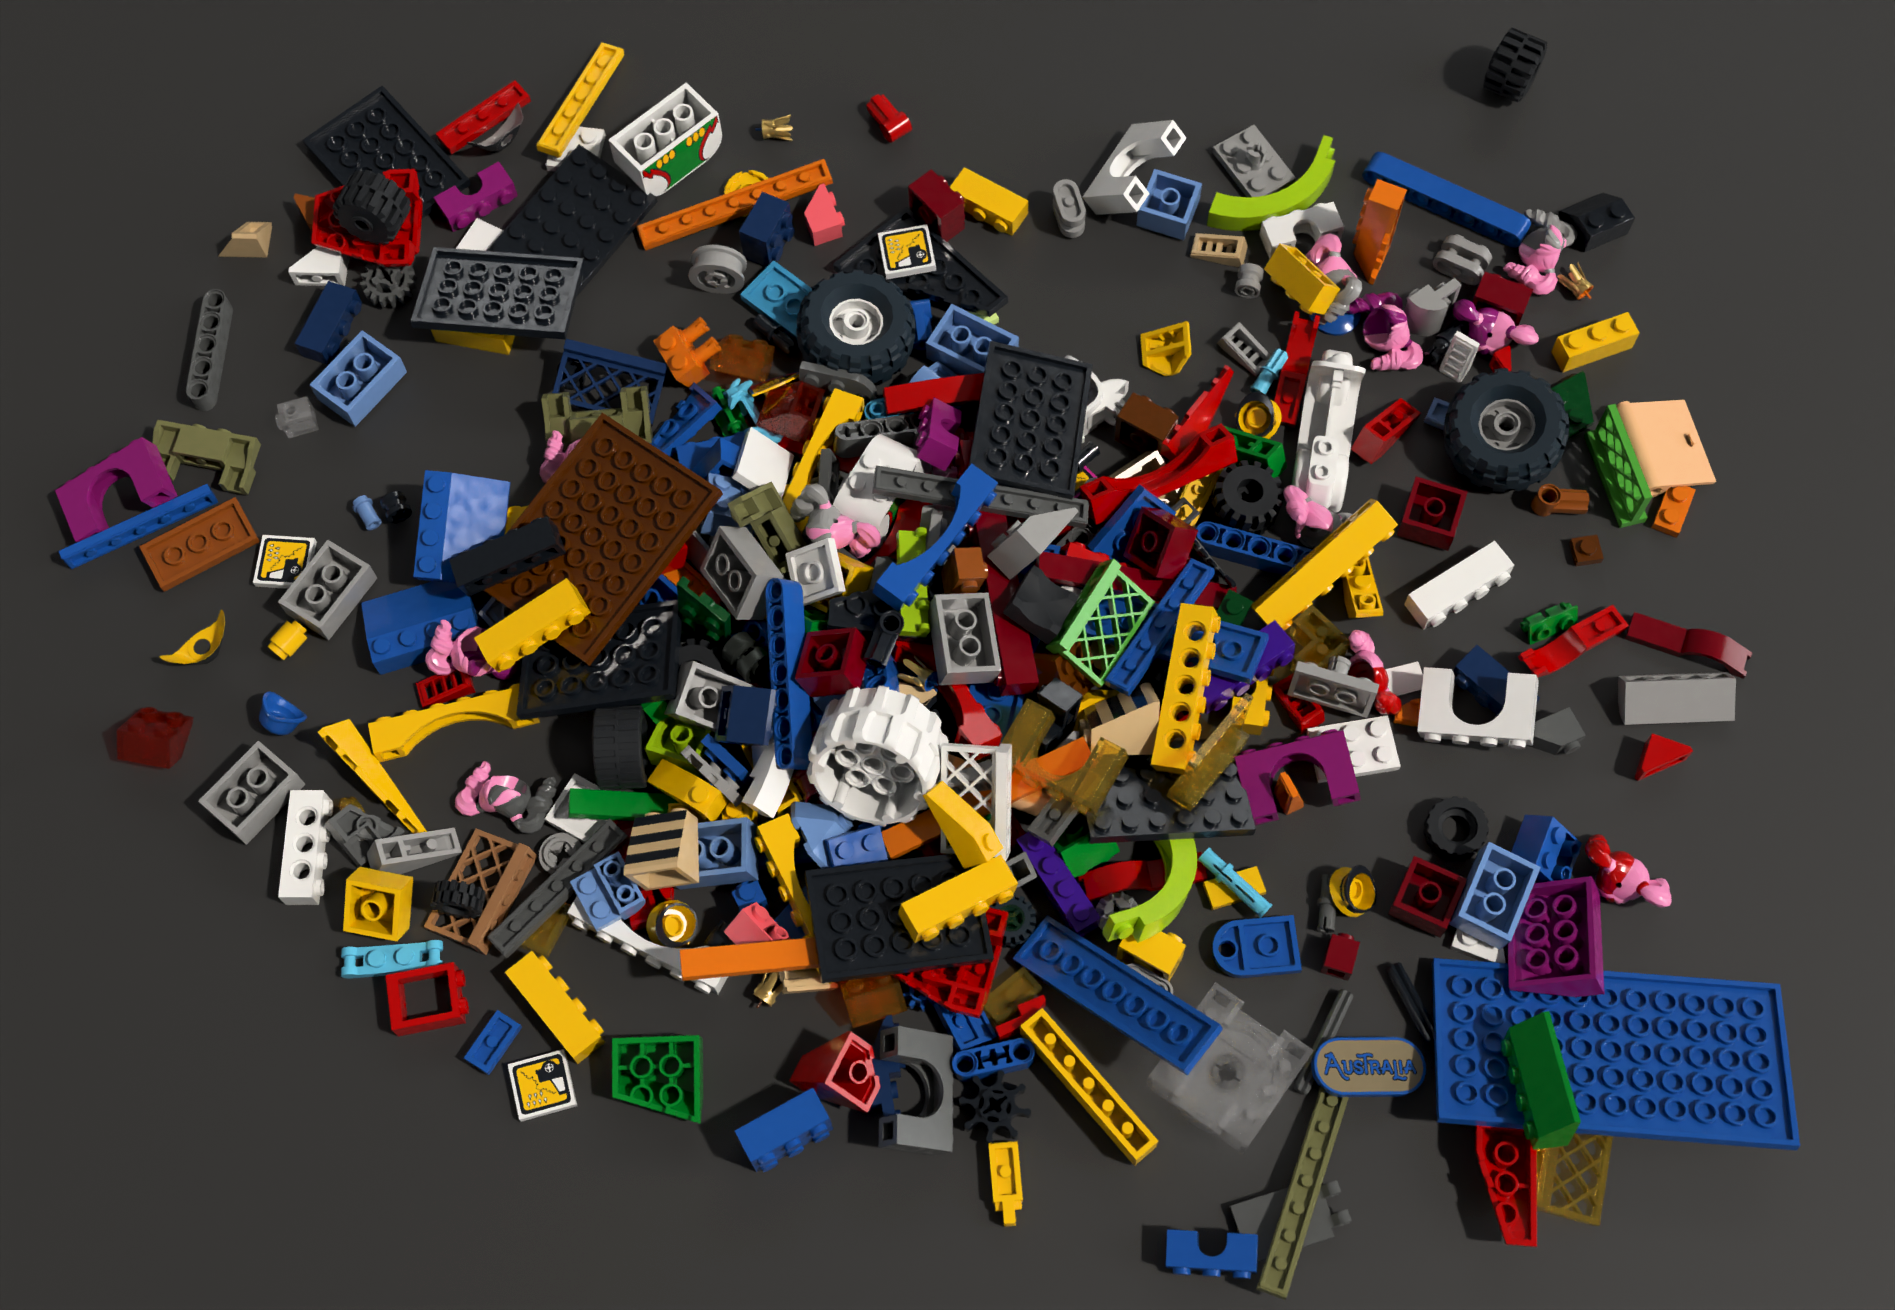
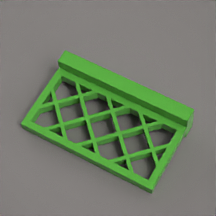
M1611 404L1607 406L1596 429L1586 432L1584 438L1620 528L1644 523L1648 517L1645 509L1652 499V495L1616 404Z
M1115 559L1099 563L1079 594V598L1066 617L1060 632L1046 645V648L1052 654L1059 653L1096 687L1103 686L1106 677L1120 659L1155 603L1154 600L1119 570L1122 565ZM1115 578L1122 583L1123 594L1114 595L1112 583ZM1136 596L1144 603L1139 612H1133L1131 597ZM1124 598L1126 613L1117 614L1115 599ZM1101 600H1108L1110 615L1100 616L1099 603ZM1127 617L1129 629L1126 633L1120 634L1118 618ZM1111 619L1112 635H1103L1101 620ZM1088 621H1094L1097 636L1087 637L1085 625ZM1114 638L1115 651L1113 654L1107 655L1104 639ZM1097 640L1100 656L1090 657L1088 641ZM1075 642H1081L1083 658H1076L1069 651ZM1091 660H1101L1102 672L1099 676L1092 672Z

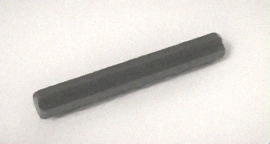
M1339 990L1294 1085V1089L1301 1094L1307 1095L1314 1082L1311 1070L1313 1055L1325 1041L1335 1038L1351 1004L1353 994L1347 990Z

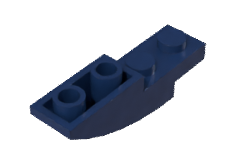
M892 1015L885 1017L873 1046L875 1058L872 1059L875 1075H878L881 1087L871 1105V1111L882 1109L884 1117L901 1114L900 1109H894L893 1099L899 1098L896 1081L890 1082V1079L900 1078V1069L906 1068L905 1064L880 1060V1031L899 1026V1023H893Z

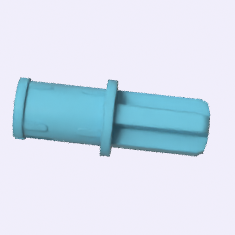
M1277 348L1266 365L1261 366V373L1250 387L1252 393L1260 392L1266 395L1273 381L1279 378L1278 373L1288 359L1287 352Z

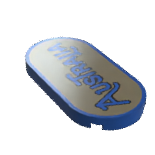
M1339 1037L1325 1041L1317 1049L1312 1057L1311 1070L1317 1084L1321 1085L1332 1096L1400 1097L1410 1094L1422 1084L1426 1074V1064L1420 1050L1412 1042L1403 1038Z

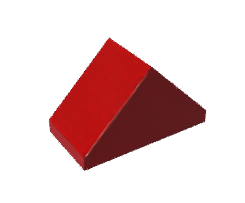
M1652 733L1644 744L1635 774L1636 780H1642L1686 761L1693 752L1692 748Z

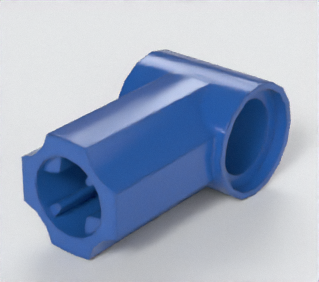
M930 299L910 301L915 319L913 349L918 351L926 350V342L932 334Z

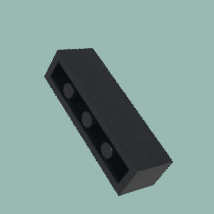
M545 516L543 518H536L530 524L519 529H512L499 538L487 540L481 546L472 550L463 551L449 561L457 587L470 597L566 554L558 527L548 516Z

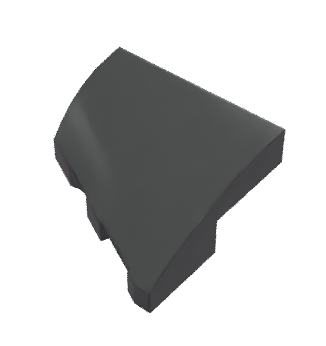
M352 804L347 805L323 824L358 868L368 861L366 853L374 840L400 836L405 832L401 827L391 826L381 821V818L375 815H368Z

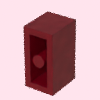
M1484 272L1472 302L1476 310L1493 308L1504 312L1511 317L1515 326H1518L1533 289L1523 283H1515L1504 279L1498 274Z

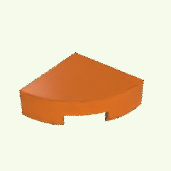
M1421 698L1413 699L1404 704L1401 711L1395 715L1393 723L1418 727Z

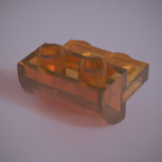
M729 334L719 342L722 350L711 358L709 369L760 382L767 380L773 362L775 346L768 345V342L764 340H744L742 336L737 334Z

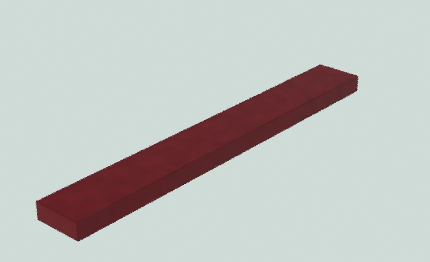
M1044 551L1035 559V566L1040 568L1053 583L1084 588L1099 563H1101L1099 561ZM1121 566L1119 569L1154 601L1160 602L1175 581L1173 579L1155 577L1143 569ZM1115 578L1112 583L1113 593L1123 594L1122 583ZM1209 582L1194 605L1214 607L1217 612L1229 589L1237 593L1236 586L1232 588L1229 585Z

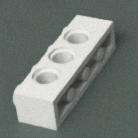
M290 790L278 898L286 905H319L320 896L324 895L325 883L322 879L323 869L327 868L328 857L325 852V845L330 840V833L323 824L328 821V817L332 816L333 801L324 790ZM316 816L312 824L305 825L308 818ZM307 843H313L309 851L302 852L303 847ZM310 869L309 875L306 878L299 879L302 871Z

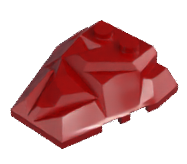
M391 169L383 172L385 178L393 180L399 188L406 192L405 196L411 202L409 205L411 207L410 212L392 242L386 245L381 243L374 245L368 241L364 242L355 235L352 236L347 232L346 228L340 226L339 220L334 217V210L332 208L344 187L341 186L315 195L311 243L321 248L385 267L411 266L414 261V255L420 252L423 207L422 199L419 196L417 171L415 169Z
M990 907L985 912L994 955L993 962L894 974L893 976L951 1012L980 1018L989 997L1002 951L1008 912Z

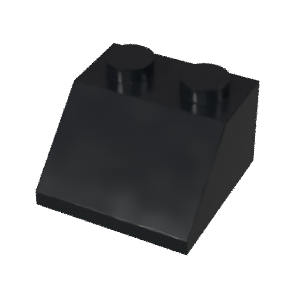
M1607 193L1598 194L1560 210L1558 213L1564 222L1573 225L1578 231L1576 241L1583 252L1627 235L1635 219L1622 198Z

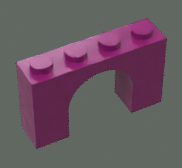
M143 437L133 440L125 448L110 454L104 461L88 468L86 472L67 481L63 486L55 490L75 542L82 541L109 528L103 514V498L108 488L121 478L131 477L141 502L152 508L177 497L175 488L155 444Z
M1330 729L1322 732L1321 736L1313 738L1301 736L1292 743L1284 745L1281 742L1268 745L1267 749L1259 751L1248 749L1242 751L1239 756H1235L1241 786L1247 791L1255 825L1279 820L1272 792V783L1276 773L1283 766L1294 761L1310 762L1323 771L1328 782L1334 807L1361 800L1343 730Z

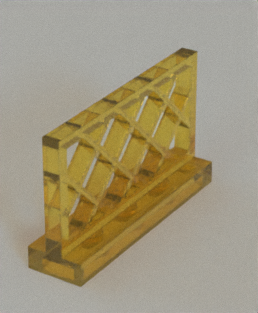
M1245 693L1187 763L1184 775L1182 774L1169 789L1168 798L1189 811L1194 808L1247 743L1250 735L1243 731L1242 728L1253 696Z
M1575 1133L1572 1138L1577 1146L1568 1152L1565 1151L1563 1146L1537 1149V1211L1547 1212L1593 1226H1600L1613 1136H1604L1603 1139L1601 1135H1593L1582 1142L1578 1134ZM1595 1139L1602 1148L1601 1156L1596 1160L1592 1158L1585 1145ZM1580 1149L1589 1164L1578 1171L1569 1156ZM1562 1160L1565 1161L1573 1174L1561 1181L1556 1173V1165ZM1592 1168L1598 1178L1597 1185L1589 1189L1581 1176L1582 1173ZM1575 1178L1584 1193L1573 1200L1565 1184ZM1560 1189L1568 1202L1562 1208L1550 1205L1552 1193ZM1587 1197L1593 1206L1592 1217L1583 1215L1576 1203Z

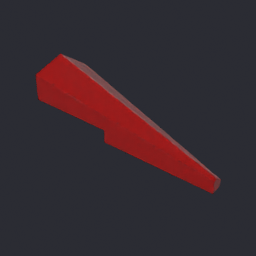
M1225 365L1218 378L1215 377L1209 391H1204L1187 411L1182 422L1174 427V433L1171 438H1165L1162 442L1160 455L1169 459V462L1176 458L1193 441L1198 433L1210 428L1234 374L1229 366Z

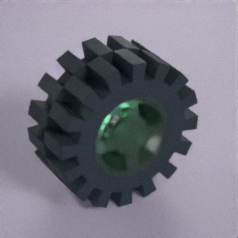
M1014 894V897L1006 903L999 904L996 902L989 906L990 908L1008 912L1002 947L1006 948V945H1008L1012 949L1018 944L1020 947L1023 946L1036 927L1035 909H1032V904L1029 901L1026 902L1025 897L1020 895V898H1017L1016 894Z

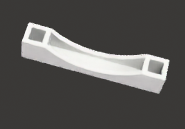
M578 896L575 898L567 912L573 926L584 932L587 929L596 932V937L607 944H611L612 941L620 944V949L634 957L636 954H639L646 958L645 962L657 969L663 966L671 970L669 973L671 976L682 981L680 950L694 948L676 949L652 943L634 933L621 919L597 932ZM728 977L690 981L694 982V987L703 993L709 994L712 991L719 994Z

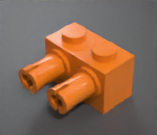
M701 317L697 318L684 330H679L672 326L653 341L675 379L689 388L693 383H699L710 374L705 362L722 350L719 343L712 336L698 348L694 347L693 342L710 330L706 326L707 323Z

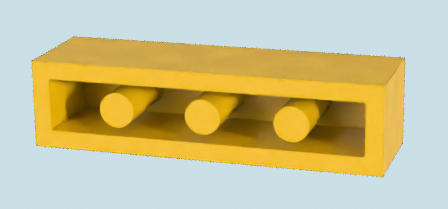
M566 578L474 639L487 663L497 672H501L511 668L516 661L525 655L534 653L545 642L557 638L565 629L579 624L591 612L578 589Z
M999 855L901 903L898 915L914 943L922 939L927 942L939 935L940 930L946 927L953 929L961 925L965 921L964 918L972 914L975 917L982 915L989 909L990 905L996 902L999 904L1006 903L1014 897L1018 882L1002 855Z
M531 951L505 971V973L576 1063L579 1064L605 1043L600 1036L604 1030L594 1018L588 1021L583 1014L587 1009L577 997L571 1000L566 993L570 988L560 976L554 978L549 970L553 967L543 954L537 957Z

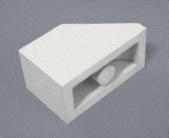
M317 246L289 268V274L295 285L326 286L327 282L331 281L345 286L349 259L345 254Z

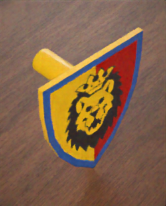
M799 371L750 386L748 391L753 397L764 393L772 416L782 412L778 399L794 394V390L791 384L775 390L774 388L798 378Z

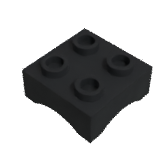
M1034 565L1024 575L1003 614L1048 645L1060 632L1066 617L1079 596L1054 584L1040 568Z

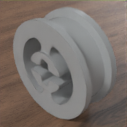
M705 245L696 248L692 252L691 262L693 266L689 270L688 277L693 285L704 291L720 294L734 293L743 288L745 278L742 273L746 270L747 260L740 252L721 245Z

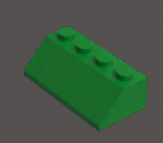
M1547 1011L1509 1027L1504 1039L1501 1040L1503 1056L1508 1057L1510 1064L1508 1068L1511 1084H1515L1517 1090V1109L1519 1112H1523L1525 1119L1523 1123L1524 1135L1527 1140L1530 1139L1533 1150L1568 1146L1581 1123L1551 1015Z

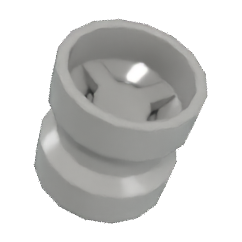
M1251 263L1239 266L1237 275L1239 280L1236 282L1235 293L1240 297L1248 299L1258 297L1261 289L1259 282L1263 278V268Z

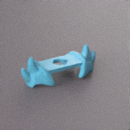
M740 378L734 380L729 389L723 392L724 396L728 399L730 410L738 403L742 416H747L749 413L755 422L756 427L752 428L776 444L783 439L784 433L781 432L775 435L769 430L753 403L754 398L748 393V389L753 384V381L748 380L740 384ZM749 428L744 430V434H746Z

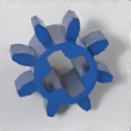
M906 984L909 992L903 993V999H911L909 1009L917 1006L924 1012L926 1005H933L935 1003L934 1000L927 996L920 995L916 998V989Z

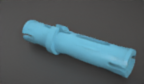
M1210 847L1199 857L1198 861L1216 876L1215 880L1218 883H1224L1259 918L1272 907L1271 903L1264 899L1233 870L1234 866L1231 863L1226 864Z

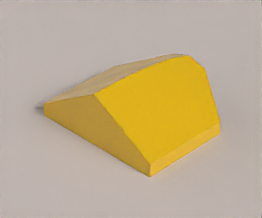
M1188 321L1140 334L1143 366L1163 376H1173L1179 373L1192 354Z

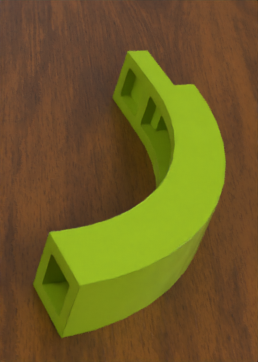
M1323 135L1315 159L1309 169L1295 183L1281 191L1259 197H1236L1216 192L1208 214L1207 226L1230 231L1260 230L1262 221L1270 217H1280L1294 210H1305L1310 207L1322 194L1332 176L1335 160H1332L1335 149L1331 148L1333 138Z
M1194 838L1153 840L1159 849L1164 863V887L1145 903L1109 915L1102 931L1107 942L1118 938L1125 939L1131 934L1137 942H1141L1161 932L1175 919L1182 909L1195 879L1197 851Z

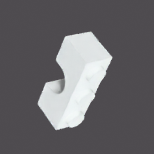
M1334 202L1319 203L1312 208L1294 210L1287 215L1273 216L1262 221L1260 237L1270 259L1279 243L1295 247V234L1298 233L1311 235L1315 242L1322 235L1328 233L1338 236L1341 240L1344 225Z

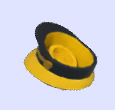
M1260 392L1250 393L1243 398L1239 404L1238 411L1235 413L1237 428L1240 431L1270 439L1277 432L1281 423L1280 408L1267 395Z
M1365 866L1341 867L1331 876L1329 884L1330 894L1333 902L1343 914L1348 917H1358L1372 910L1377 899V888L1370 871Z
M668 900L658 904L650 912L646 924L647 933L653 943L679 949L691 943L690 940L698 930V918L694 910L686 903L679 900Z

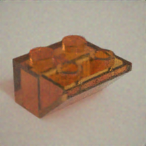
M893 975L838 981L853 1028L883 1019L887 1015H896L908 1011L900 982Z

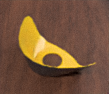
M220 610L215 623L196 633L177 652L172 655H162L159 657L164 661L181 664H208L218 656L222 645L225 626L223 610ZM200 639H206L210 642L209 651L205 654H197L194 651L195 643Z

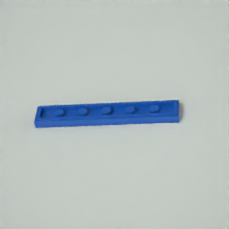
M205 484L60 550L59 554L69 568L74 569L217 504L218 500L209 485Z
M1190 558L1106 677V686L1130 696L1176 630L1181 603H1195L1214 576V568Z

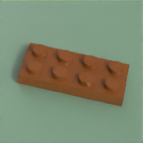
M234 497L139 547L160 588L165 592L259 543L260 540L239 501Z

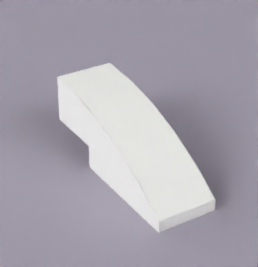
M774 733L769 741V746L765 747L750 774V777L754 780L742 800L744 804L760 815L774 818L784 798L794 770L782 769L777 765L775 760Z

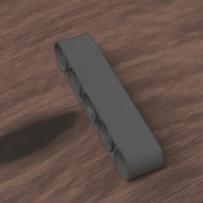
M211 289L203 297L186 386L188 397L199 411H209L216 405L233 315V308L224 292L219 289Z

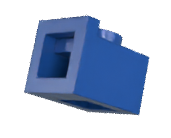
M758 880L754 882L745 881L739 884L736 890L732 891V896L739 911L755 902L766 910L769 909Z

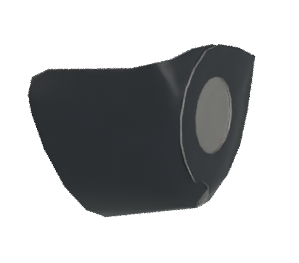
M519 103L516 104L508 119L495 134L478 144L466 143L491 152L505 149L516 137L523 120Z

